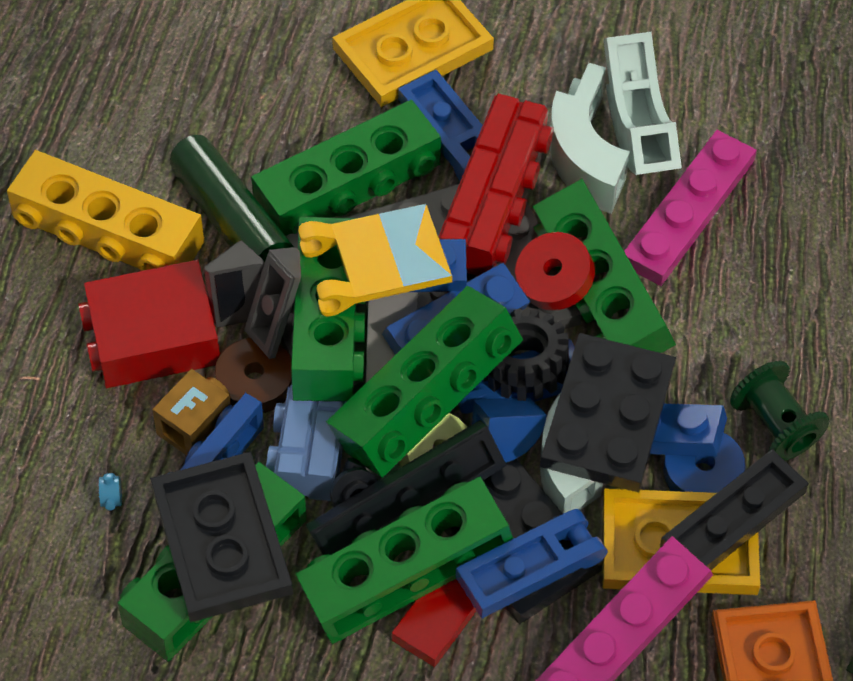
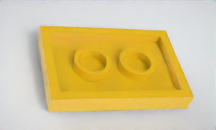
M406 0L332 37L333 50L380 107H383L398 99V88L434 70H437L443 76L492 51L494 38L461 0Z
M604 488L603 544L608 553L603 559V589L621 590L660 549L661 538L717 493L640 490L638 493L626 489ZM758 532L711 570L713 576L697 593L758 595L760 589Z

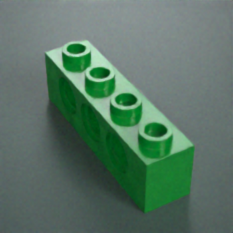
M411 99L251 176L252 193L284 235L296 234L299 229V217L333 218L346 215L357 205L376 196H384L390 193L396 186L416 176L422 177L430 173L435 167L440 165L441 136Z
M583 179L533 205L541 221L533 226L538 237L551 232H564L577 238L587 236L583 244L593 259L595 276L602 272H608L602 280L593 282L584 298L576 303L586 324L596 320L602 332L594 337L658 353H663L676 345L667 325ZM555 267L558 273L561 271L562 267ZM629 309L622 318L611 319L617 311Z
M299 217V226L309 221L334 224L357 218ZM298 233L301 279L295 295L291 368L293 401H348L353 396L354 381L364 380V351H355V342L365 341V312H356V304L337 315L329 317L322 315L318 306L317 285L325 280L348 282L337 245L319 256L308 258L302 254L300 248L301 239Z
M467 285L333 414L326 423L347 454L383 478L523 341V338L506 307Z
M258 462L255 465L280 546H282L307 521L305 496L262 463ZM168 545L160 552L156 564L142 578L137 577L124 588L120 595V600L117 602L123 627L167 662L212 618L209 617L190 623L183 596L177 598L164 596L165 593L172 589H180Z
M480 476L470 482H460L453 485L442 497L425 506H415L406 510L399 516L398 520L379 530H370L362 533L354 539L351 545L332 555L326 554L313 559L305 569L295 575L333 645L455 580L457 567L512 540L513 536L507 521ZM460 527V530L455 535L440 537V534L445 529ZM404 551H414V554L408 560L403 562L394 561L398 554ZM368 575V578L361 585L355 587L348 586L354 577Z

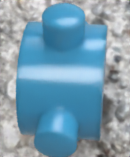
M106 473L103 477H99L100 506L105 507L109 511L114 510L115 506H122L121 478L114 473Z

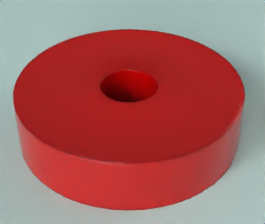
M551 232L533 239L524 247L516 262L515 277L530 303L545 310H562L573 306L588 293L594 281L595 266L590 253L581 240L568 233ZM562 267L558 274L554 276L548 275L552 268Z

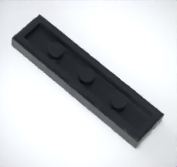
M480 419L306 524V527L321 554L332 555L351 545L354 539L362 533L370 530H379L398 520L399 516L406 510L415 506H425L442 497L453 485L460 482H470L480 476L484 480L507 465L487 425Z

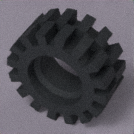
M522 309L513 310L514 317H512V320L523 341L511 353L519 350H534L541 354L529 359H517L506 356L483 380L484 382L488 381V387L493 392L501 387V396L509 399L512 392H516L518 401H526V393H533L535 400L543 398L544 388L552 394L558 390L557 382L563 384L565 381L566 372L569 368L568 334L564 333L563 324L560 321L554 324V316L548 313L540 319L539 310L531 309L529 316H522Z

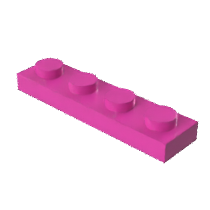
M719 130L714 132L624 252L637 274L659 286L663 285L753 164L756 149Z
M671 536L536 681H614L713 576L711 570Z

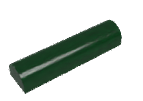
M191 135L182 139L173 148L170 155L172 172L230 247L242 240L264 262L269 250L294 247L207 137Z

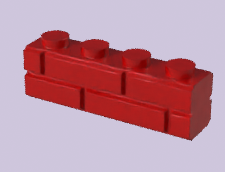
M499 93L493 98L438 236L439 239H466V269L468 274L479 276L496 267L497 262L504 264L507 262L513 236L508 235L511 225L519 227L522 222L527 199L522 198L525 188L534 189L540 171V163L535 161L538 153H548L553 137L554 127L547 126L548 109L545 105L526 100L522 103L518 98Z

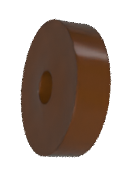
M245 338L229 345L221 353L215 366V378L228 390L232 406H235L240 398L247 393L262 402L263 413L274 410L276 403H284L286 401L288 387L292 385V359L281 345H279L276 358L269 359L251 338ZM254 372L262 374L261 377L256 379L247 377Z

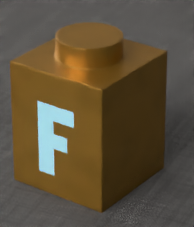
M191 369L152 409L156 434L187 455L195 443L198 441L204 442L215 429L217 419L222 411L231 405L228 390L217 379L213 377L206 379Z

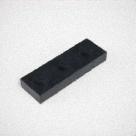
M772 449L661 538L660 548L673 536L712 570L806 493L809 483Z

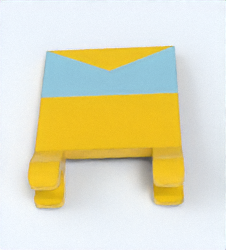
M426 204L334 224L309 221L299 226L298 233L301 239L300 248L302 254L308 258L316 257L337 245L348 282L325 280L317 285L318 306L322 315L326 317L337 315L356 303L452 282V274Z

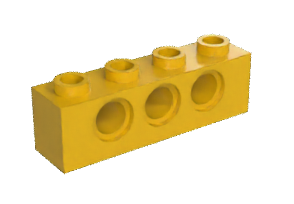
M38 150L32 153L7 189L13 218L23 226L30 229L39 228L56 235L69 245L76 246L79 244L98 252L109 261H121L139 268L141 271L193 261L204 244L201 214Z

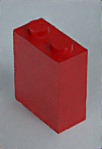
M199 260L84 283L88 302L78 303L84 332L94 330L96 341L86 343L92 372L102 370L106 389L188 372L191 369L197 370L216 366L220 356L218 337Z

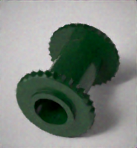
M772 361L756 368L738 383L731 394L730 404L737 411L753 408L775 437L774 442L769 447L770 450L773 449L783 460L787 461L808 450L823 436L829 425V417L823 411H815L807 415L784 385L790 373L789 366L784 361Z

